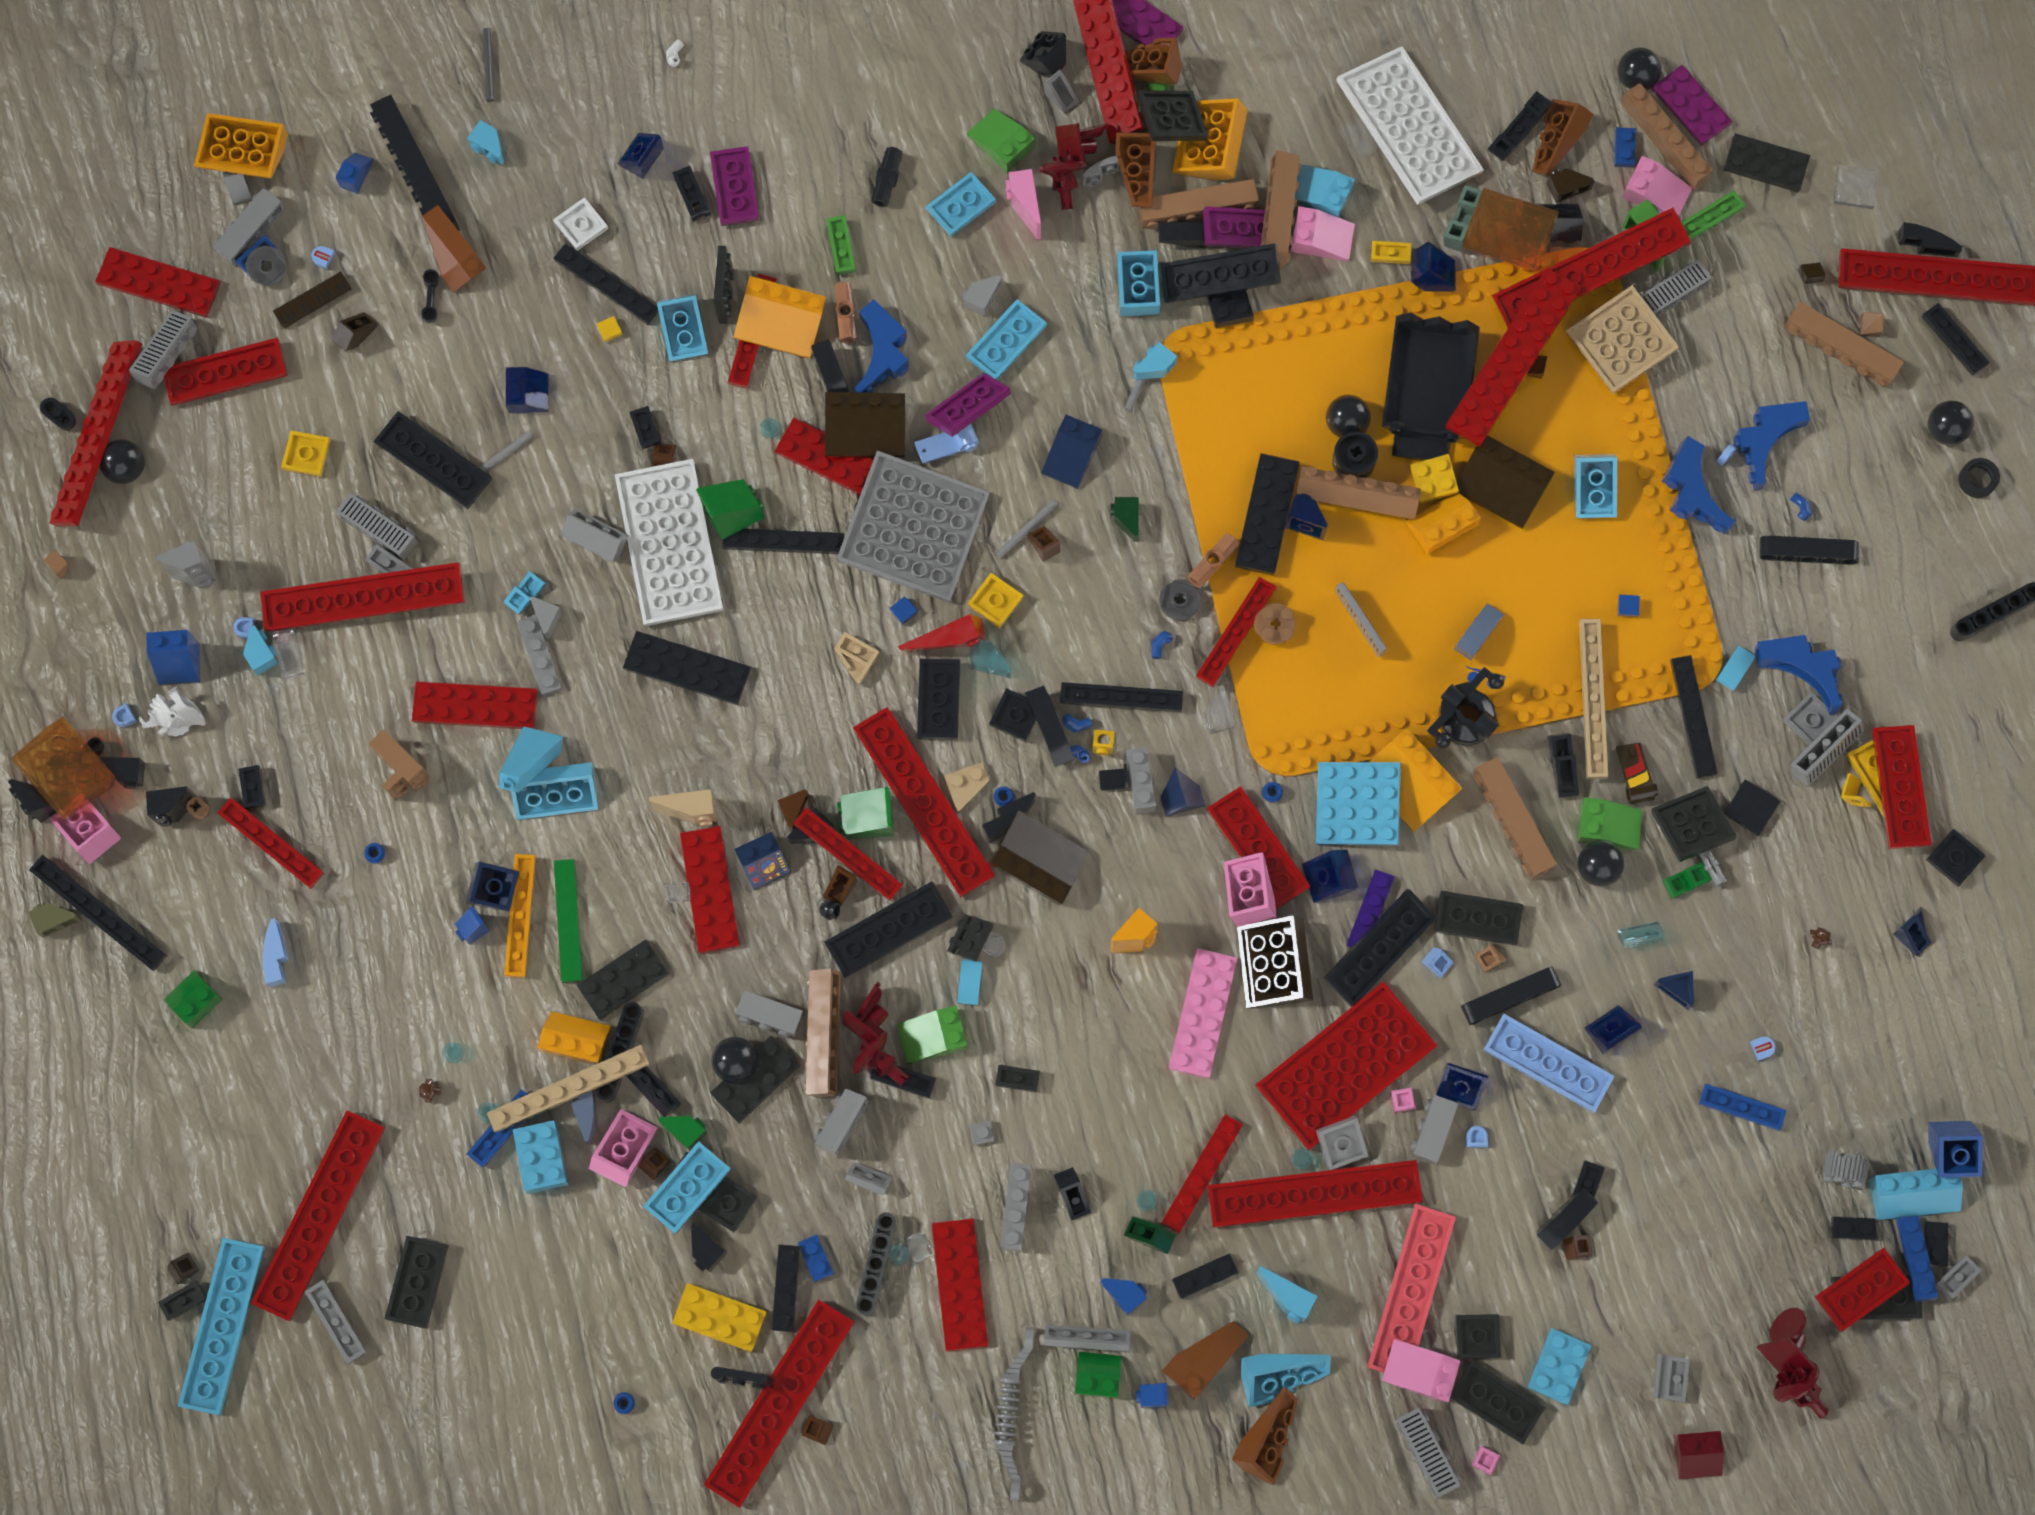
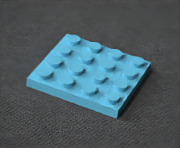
M1318 762L1316 844L1399 845L1401 763Z

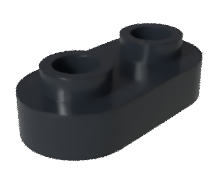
M46 398L41 402V413L61 430L67 431L76 425L75 415L55 398ZM55 407L54 411L49 412L50 408ZM69 419V422L64 424V421Z

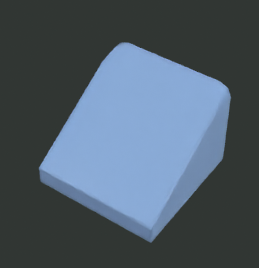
M1433 947L1422 960L1423 965L1439 978H1442L1454 963L1441 949Z

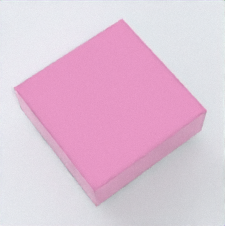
M1412 1088L1390 1092L1395 1113L1416 1109Z
M1480 1446L1471 1466L1488 1475H1492L1500 1455Z

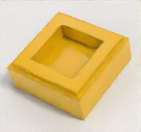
M614 316L596 324L605 343L623 335Z

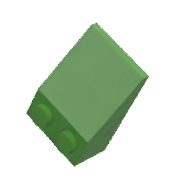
M993 109L966 133L1006 173L1012 170L1035 149V138L1020 124L996 109Z
M1647 199L1629 210L1622 225L1623 230L1625 231L1658 215L1657 207ZM1665 257L1650 263L1655 272L1660 270Z
M1584 797L1580 803L1577 843L1589 844L1593 841L1603 840L1614 844L1618 848L1639 850L1642 809L1608 800Z
M957 1005L939 1009L897 1024L906 1064L967 1050Z

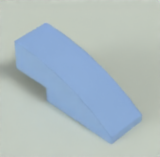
M275 918L270 920L263 947V972L265 983L269 987L286 983L281 963L289 961L280 922Z

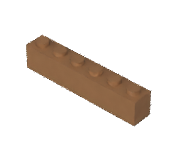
M1639 83L1627 91L1623 96L1621 105L1684 181L1692 187L1693 191L1707 182L1713 170L1645 88Z
M1277 150L1271 158L1261 246L1277 244L1279 268L1281 270L1285 264L1289 263L1291 256L1288 250L1293 239V235L1290 233L1295 222L1293 210H1295L1297 205L1295 193L1299 187L1297 175L1300 173L1301 163H1299L1300 155Z
M1250 179L1154 196L1152 208L1138 207L1142 228L1155 229L1159 223L1194 222L1197 219L1203 218L1205 206L1256 209L1258 208L1259 199L1255 181Z
M1799 302L1784 326L1792 335L1800 336L1809 345L1817 346L1825 354L1836 357L1842 364L1855 368L1859 374L1874 379L1878 385L1886 386L1887 388L1904 363L1901 359L1802 302Z
M1302 466L1296 497L1415 520L1421 489L1393 482L1377 481L1372 478L1356 477L1351 474L1346 475L1334 471Z
M1499 757L1476 767L1473 775L1474 780L1478 786H1482L1486 802L1488 804L1491 803L1494 808L1493 814L1498 822L1501 821L1505 837L1513 843V852L1517 858H1521L1525 874L1527 876L1530 875L1533 880L1553 870L1557 863Z
M833 969L809 970L807 980L809 987L807 998L808 1018L806 1020L807 1039L805 1042L807 1049V1059L805 1061L806 1080L804 1082L805 1095L833 1097L838 1095L841 972Z

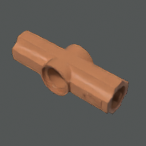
M839 282L834 285L840 342L845 344L857 341L852 286L851 283ZM844 310L850 311L848 315L841 314Z
M1226 533L1206 553L1201 562L1187 576L1192 585L1201 589L1211 576L1220 570L1222 564L1239 546L1236 538ZM1215 558L1218 560V563L1212 564L1208 559Z

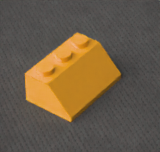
M1458 493L1448 496L1415 516V520L1408 519L1406 524L1428 555L1478 526L1481 517L1471 502Z
M1138 908L1111 938L1110 951L1112 953L1139 952L1145 948L1149 949L1156 942L1158 923Z
M551 1011L542 1028L537 1048L543 1053L596 1065L603 1060L612 1026Z

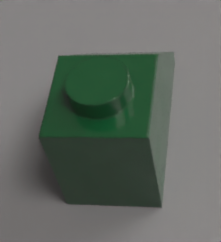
M1115 497L1114 504L1111 503L1110 516H1114V523L1134 542H1138L1139 497Z
M1133 1216L1124 1233L1125 1237L1167 1255L1176 1237L1174 1233L1160 1225Z

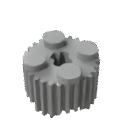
M1828 1151L1822 1181L1832 1184L1838 1182L1841 1183L1842 1187L1853 1189L1857 1187L1864 1189L1869 1169V1160L1864 1159V1156L1856 1154H1840L1839 1156L1838 1151Z

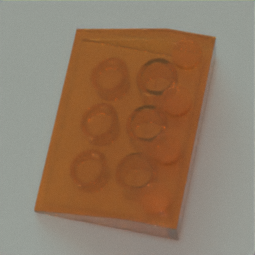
M1483 188L1468 226L1462 248L1538 271L1542 267L1559 211Z
M64 717L46 727L11 758L63 820L114 786L115 776Z

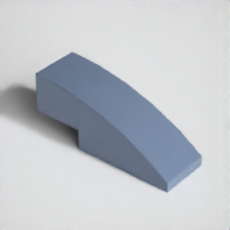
M1487 603L1457 643L1454 650L1472 661L1504 614Z
M594 1090L579 1096V1100L571 1102L583 1139L587 1145L592 1143L595 1130L596 1101Z

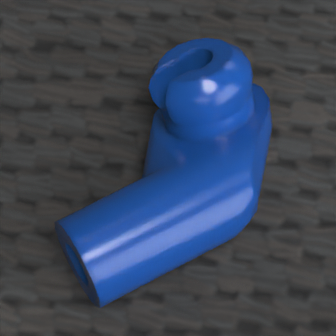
M1796 492L1790 500L1800 507L1801 511L1798 513V517L1806 521L1812 515L1810 503Z
M1162 631L1152 640L1153 659L1162 658V646L1165 643H1171L1173 640L1171 633Z
M1070 714L1062 717L1063 726L1074 733L1093 727L1089 717L1080 721Z

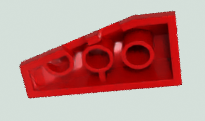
M969 614L899 645L898 648L904 652L965 646L969 648L974 647L980 643V640L985 638L983 620L980 617Z

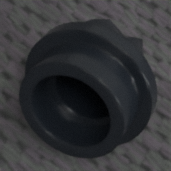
M832 899L826 900L819 908L820 914L827 920L837 919L840 914V904Z

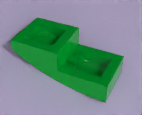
M1703 862L1686 868L1682 872L1665 878L1662 881L1671 899L1712 880L1708 871L1705 870Z

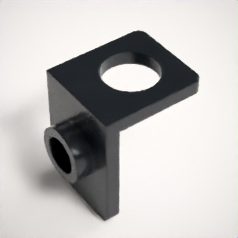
M1127 764L1123 765V769L1099 771L1100 790L1128 789Z

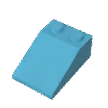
M1301 165L1300 173L1297 175L1299 187L1295 193L1297 205L1318 209L1339 218L1353 190L1355 179L1337 171Z
M697 293L658 301L657 306L669 361L708 354Z
M1615 454L1574 455L1576 518L1617 517V456Z
M1260 1266L1255 1274L1281 1310L1287 1314L1286 1318L1297 1324L1298 1322L1303 1323L1317 1296Z

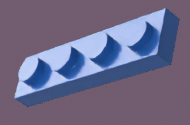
M1706 1083L1703 1086L1698 1105L1777 1131L1781 1130L1787 1111Z
M521 1089L512 1101L528 1094ZM522 1122L497 1133L494 1132L492 1125H490L468 1151L467 1155L484 1168L513 1134V1129H517Z
M1919 1216L1897 1218L1896 1223L1915 1302L1936 1300L1938 1293Z

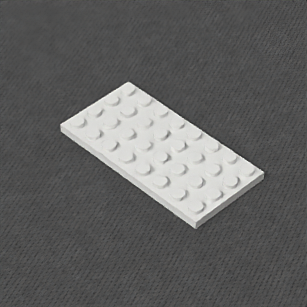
M1403 46L1337 77V83L1417 205L1483 173L1484 169Z
M689 459L615 474L644 627L724 611L703 505L696 491L699 488L694 460Z

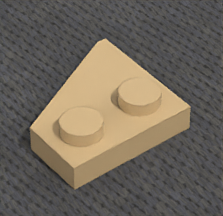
M846 632L843 633L834 648L836 654L859 686L880 654L875 648Z
M983 762L944 775L957 813H960L968 802L972 801L977 796V793L989 783Z

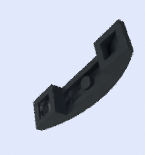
M1536 91L1526 102L1521 112L1487 150L1501 161H1504L1530 133L1552 102Z
M1043 685L1025 692L1046 742L1054 767L1073 761L1074 758L1045 686Z

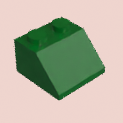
M194 970L163 1000L186 1025L193 1029L223 998Z
M1079 1351L1075 1395L1118 1399L1121 1356Z

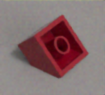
M1721 1431L1673 1436L1679 1479L1722 1476L1724 1451Z

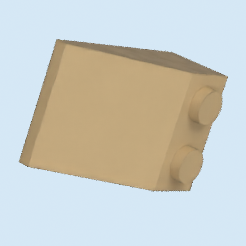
M711 789L649 797L654 811L700 825V827H710L712 823H717L715 799Z

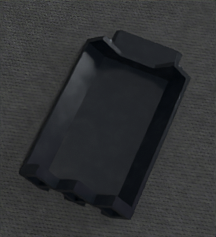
M1412 312L1396 316L1382 427L1389 430L1391 434H1394L1392 456L1428 460L1449 454L1450 442L1454 443L1465 439L1445 427L1474 380L1480 327L1469 320L1451 323L1440 316L1422 319Z

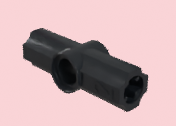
M896 147L886 148L882 165L877 170L876 185L871 202L879 207H888L892 190L897 184L898 169L903 151Z

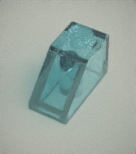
M982 640L975 646L971 670L1011 678V668L996 645H993L990 641Z

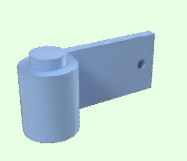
M970 424L953 437L944 432L916 441L914 445L922 464H926L963 451L971 452L977 448L976 445H978L979 441L972 424Z

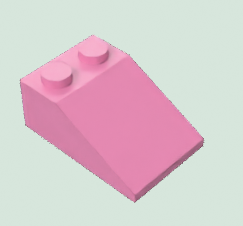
M1642 156L1622 198L1637 205L1648 199L1651 204L1657 207L1659 214L1674 207L1679 216L1692 187L1660 163Z
M1032 169L1008 172L1009 180H1005L1007 200H1011L1012 208L1037 240L1041 239V221Z
M1298 206L1291 252L1349 261L1355 224L1318 209Z
M83 793L50 818L52 823L88 864H91L121 839Z
M1263 852L1224 862L1229 917L1237 927L1276 918L1275 898Z
M620 1109L592 1155L589 1169L627 1187L658 1127Z
M1394 1339L1382 1381L1436 1401L1449 1402L1460 1360Z

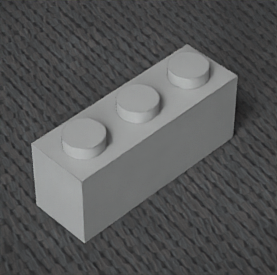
M578 509L573 510L567 515L560 534L569 542L577 543L583 546L585 550L595 552L604 560L612 562L621 556L628 535Z
M1146 747L1126 750L1125 757L1135 815L1155 812L1156 802Z
M745 990L735 1013L742 1023L748 1025L751 1022L758 1024V1028L768 1032L771 1029L778 1031L779 1036L788 1039L790 1036L796 1038L804 1016L802 1010Z
M1434 1095L1432 1100H1427L1424 1111H1427L1425 1119L1421 1118L1417 1128L1420 1131L1418 1139H1413L1410 1150L1413 1151L1412 1157L1433 1165L1438 1163L1458 1103Z

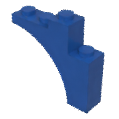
M874 299L859 311L860 319L867 327L873 342V353L869 368L865 376L854 388L855 392L873 393L874 388L878 384H883L888 379V375L895 380L898 376L902 377L909 369L908 359L896 348H900L906 342V330Z
M1807 401L1759 407L1753 416L1755 427L1739 428L1733 437V443L1738 448V453H1746L1745 463L1749 465L1750 469L1748 479L1749 483L1753 485V490H1762L1766 483L1765 464L1768 453L1774 443L1788 432L1806 427L1810 421Z
M1687 436L1680 443L1662 479V482L1667 484L1669 488L1679 491L1669 511L1685 520L1693 515L1698 521L1705 522L1712 526L1714 530L1725 534L1733 526L1735 520L1716 505L1704 484L1701 459L1705 445Z
M1806 635L1757 642L1754 652L1759 669H1778L1801 678L1820 695L1829 715L1838 714L1840 707L1843 705V699L1837 691L1838 681L1836 674L1841 668V661L1839 657H1836L1835 650L1812 653V646L1810 642H1807Z

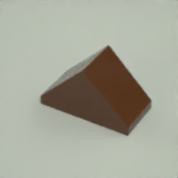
M1045 526L1027 535L1042 562L1060 553L1059 540Z
M805 789L777 800L791 832L796 828L793 823L803 812L809 798V793Z
M838 865L823 898L835 900L841 907L857 883L856 876Z

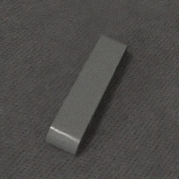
M889 1212L881 1213L876 1221L856 1302L857 1311L862 1316H871L876 1310L896 1229L895 1217ZM883 1218L892 1219V1225L889 1228L881 1226ZM880 1238L887 1240V1246L883 1249L876 1247V1241ZM874 1259L882 1261V1266L878 1270H874L870 1266ZM868 1280H875L877 1282V1287L872 1291L867 1290L865 1287ZM865 1300L872 1303L871 1309L867 1312L860 1309L861 1303Z

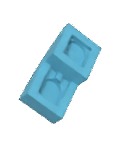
M529 571L519 586L513 588L503 603L520 615L531 604L530 598L533 596L537 597L547 583Z
M1738 645L1716 681L1734 691L1756 656Z
M962 959L957 1003L978 1005L983 961L974 962Z

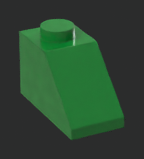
M691 1116L660 1117L658 1119L660 1124L689 1151L707 1134L704 1129L706 1125L698 1117L695 1120Z

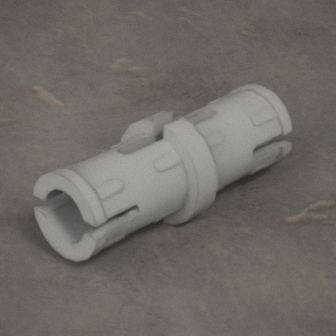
M1711 850L1699 854L1705 865L1704 868L1710 874L1715 886L1719 887L1727 883L1728 881L1719 867L1720 862L1715 859ZM1708 859H1710V861H1711V863H1712L1714 869L1716 870V872H1717L1716 874H1715V872L1713 871V869H1712V867H1711V865H1710Z

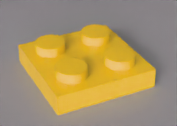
M291 430L281 465L282 470L322 477L331 439L329 437Z
M1449 454L1410 464L1415 486L1421 489L1420 504L1459 493Z
M990 573L967 603V606L998 628H1001L1024 598V595Z

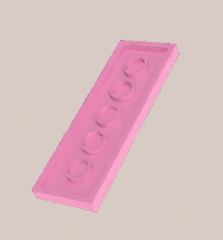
M1197 948L1169 1070L1207 1079L1210 1078L1237 962L1236 957Z

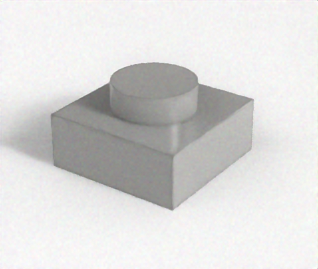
M990 1120L970 1124L974 1146L995 1142Z

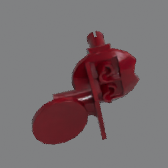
M1079 123L1055 127L1059 156L1053 157V162H1047L1039 168V172L1050 175L1053 178L1052 190L1060 192L1061 210L1074 209L1071 191L1078 188L1075 175L1071 172H1078L1087 166L1085 155L1094 154L1097 151V143L1093 138L1101 136L1104 130L1109 128L1108 123L1081 130Z
M877 982L864 1001L857 1016L855 1017L846 1010L842 1020L843 1025L863 1040L859 1049L862 1052L855 1059L853 1073L857 1074L865 1069H875L881 1077L888 1075L902 1086L909 1078V1075L895 1065V1057L882 1052L888 1033L880 1028V1025L889 1014L884 1008L877 1005L882 996L881 983Z
M1789 1308L1778 1315L1772 1323L1769 1334L1772 1342L1760 1344L1757 1348L1779 1372L1776 1375L1778 1381L1774 1385L1773 1390L1774 1398L1780 1403L1793 1399L1798 1407H1810L1817 1417L1822 1419L1829 1414L1830 1410L1819 1399L1822 1389L1815 1384L1820 1371L1818 1365L1810 1361L1802 1352L1807 1341L1806 1337L1801 1334L1806 1325V1316L1799 1308Z

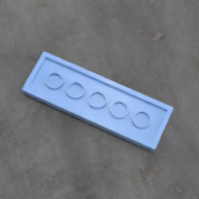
M1506 1014L1502 1015L1483 1049L1484 1052L1592 1113H1595L1615 1077Z

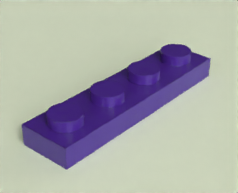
M1375 869L1347 941V947L1352 948L1379 919L1394 876Z

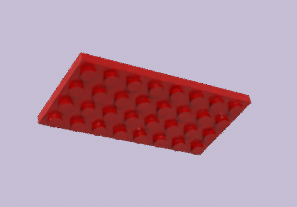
M1383 981L1259 1081L1255 1087L1309 1151L1319 1143L1316 1130L1353 1116L1438 1045Z

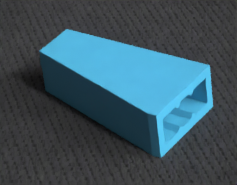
M523 727L499 773V788L519 793L561 754L563 736Z

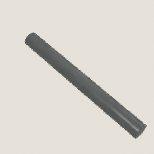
M484 28L486 101L493 102L491 31L489 28Z

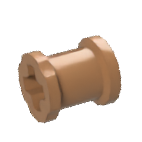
M193 797L187 802L186 808L194 818L200 820L209 815V806L201 798Z

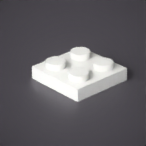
M585 197L553 219L554 224L576 251L608 230L607 224Z

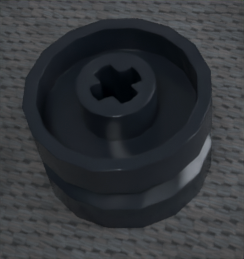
M1363 432L1344 434L1338 439L1332 456L1334 471L1340 474H1351L1356 477L1368 478L1372 474L1378 459L1376 442Z

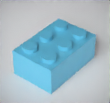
M1157 250L1117 252L1120 316L1159 315L1160 294Z
M553 1120L513 1129L524 1192L532 1194L568 1186L569 1181L558 1124Z

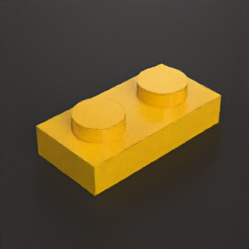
M1372 240L1371 262L1410 264L1412 243Z

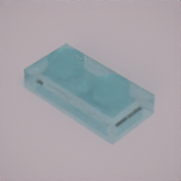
M1658 921L1618 930V937L1624 948L1655 943L1665 939L1664 931Z

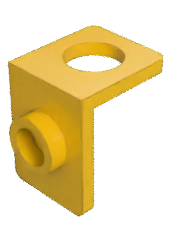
M1094 730L1092 753L1101 756L1113 754L1114 731ZM1101 735L1108 736L1110 739L1109 744L1098 743V737Z
M1848 773L1841 798L1851 806L1871 807V803L1866 799L1857 796L1861 780L1852 773Z

